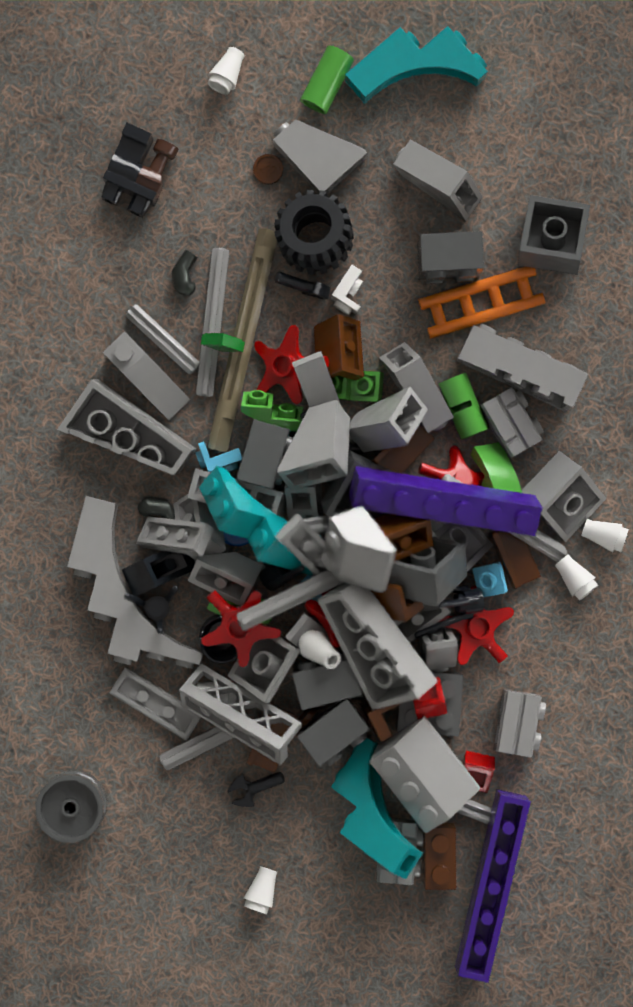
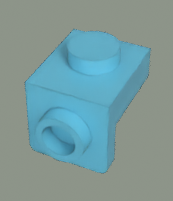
M198 443L200 451L195 453L201 469L207 468L208 472H212L216 466L226 468L229 473L240 469L239 463L242 462L243 457L239 448L211 458L206 443Z
M501 562L472 569L476 587L482 591L484 597L499 595L508 591Z

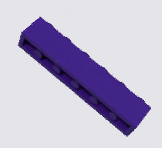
M355 466L349 492L353 508L363 506L365 510L536 536L543 508L537 497L532 494Z
M496 789L455 963V969L460 977L489 982L531 803L525 795Z

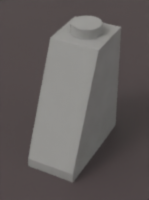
M296 119L290 125L285 122L274 133L273 146L318 195L320 190L326 191L328 194L367 158V152L363 148Z
M411 139L398 152L393 165L403 178L466 221L483 198L468 171Z
M405 342L379 357L399 391L410 386L428 409L420 422V425L426 432L437 431L446 426L448 421L454 416L422 358Z
M409 386L357 412L350 421L349 435L363 452L401 447L408 444L428 409Z
M337 400L310 407L289 445L277 473L291 490L347 476L350 417Z

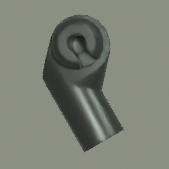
M188 250L183 252L171 272L174 289L184 296H191L196 289V284L191 282L189 271L198 258Z
M147 496L138 504V511L144 517L158 515L162 518L175 520L174 508L165 498Z

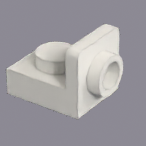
M354 265L350 266L331 299L336 301L333 306L346 315H349L350 312L357 314L361 307L347 298L348 294L354 296L363 283L359 279L362 270Z

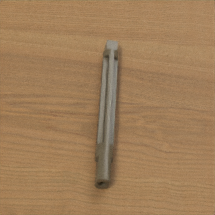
M267 228L259 229L233 336L245 342L243 352L229 353L207 449L223 453L228 452L277 243L275 231Z

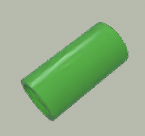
M327 46L300 101L318 113L327 114L345 79V74L350 70L354 62L353 57L337 47Z
M467 373L457 375L438 384L444 400L454 416L452 419L461 440L489 429Z

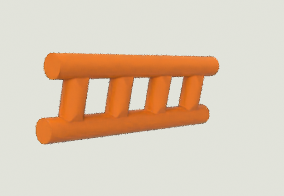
M524 266L418 299L421 311L430 308L435 325L427 328L429 338L433 339L472 327L473 325L544 305L545 298L543 293L533 295L528 280L529 277L537 275L536 269ZM517 282L522 299L504 304L499 287ZM488 290L493 308L476 313L470 295ZM459 299L464 317L446 321L442 304Z

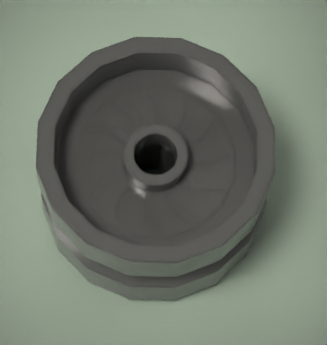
M69 770L56 775L41 789L36 800V818L40 828L50 838L62 843H76L88 838L102 823L107 812V795L103 785L93 775L84 771ZM68 802H72L75 804V812H73V809L71 807L67 808L66 804Z

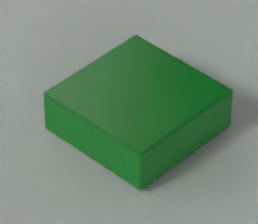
M225 333L202 334L201 345L221 352H243L245 342L242 339Z

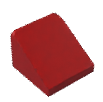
M439 676L435 677L438 680L436 684L419 699L413 700L417 719L423 716L431 718L447 714Z
M466 751L463 766L480 786L479 792L488 793L495 770V757Z

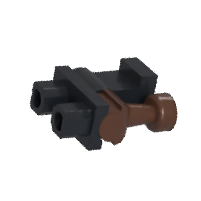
M126 122L121 140L103 176L105 186L102 199L107 203L117 206L122 194H128L132 196L127 210L143 218L150 205L155 207L163 189L162 174L167 160H174L179 149L165 140L157 139L153 147V151L157 155L150 167L142 165L153 142L152 134Z

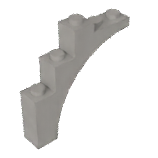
M86 496L67 567L75 569L74 575L91 579L92 574H96L87 609L88 611L95 612L93 618L111 622L112 617L117 618L108 654L114 655L113 661L131 665L132 660L139 661L142 650L147 651L146 657L164 661L165 656L177 659L176 665L193 669L194 664L200 665L204 655L201 650L182 644L164 632L158 634L157 626L144 615L138 605L124 598L125 594L130 593L122 578L115 549V523L119 504Z

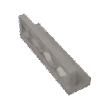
M200 664L179 689L181 706L279 765L288 757L287 745L302 728L300 721L273 705L263 702L251 692L203 664ZM202 676H205L214 682L215 688L201 690L195 685ZM233 693L238 696L239 703L227 705L220 700V695ZM259 708L263 711L264 718L252 720L245 715V709ZM284 723L290 728L283 737H280L271 731L270 724Z

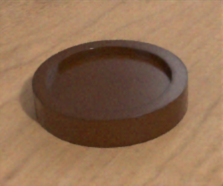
M264 154L256 159L253 172L259 182L267 185L274 184L283 175V164L277 156Z
M318 707L306 709L297 719L302 724L300 730L313 718Z

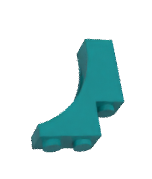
M447 26L422 49H419L420 43L410 31L405 33L400 27L345 74V82L365 104L382 89L412 76L423 74L448 75L477 86L486 78L488 71L485 69L487 64L483 58L477 53L472 54L466 47L467 41L457 30L453 32Z
M216 466L199 486V489L218 530L247 538L258 561L290 570L304 566L305 570L301 573L313 575L275 537L289 521L273 513L254 499L237 483L226 468Z
M367 737L354 747L352 756L346 765L338 771L335 781L331 786L332 789L356 806L355 810L346 817L340 834L389 872L407 879L423 853L406 840L388 813L382 792V777L369 762L379 743Z

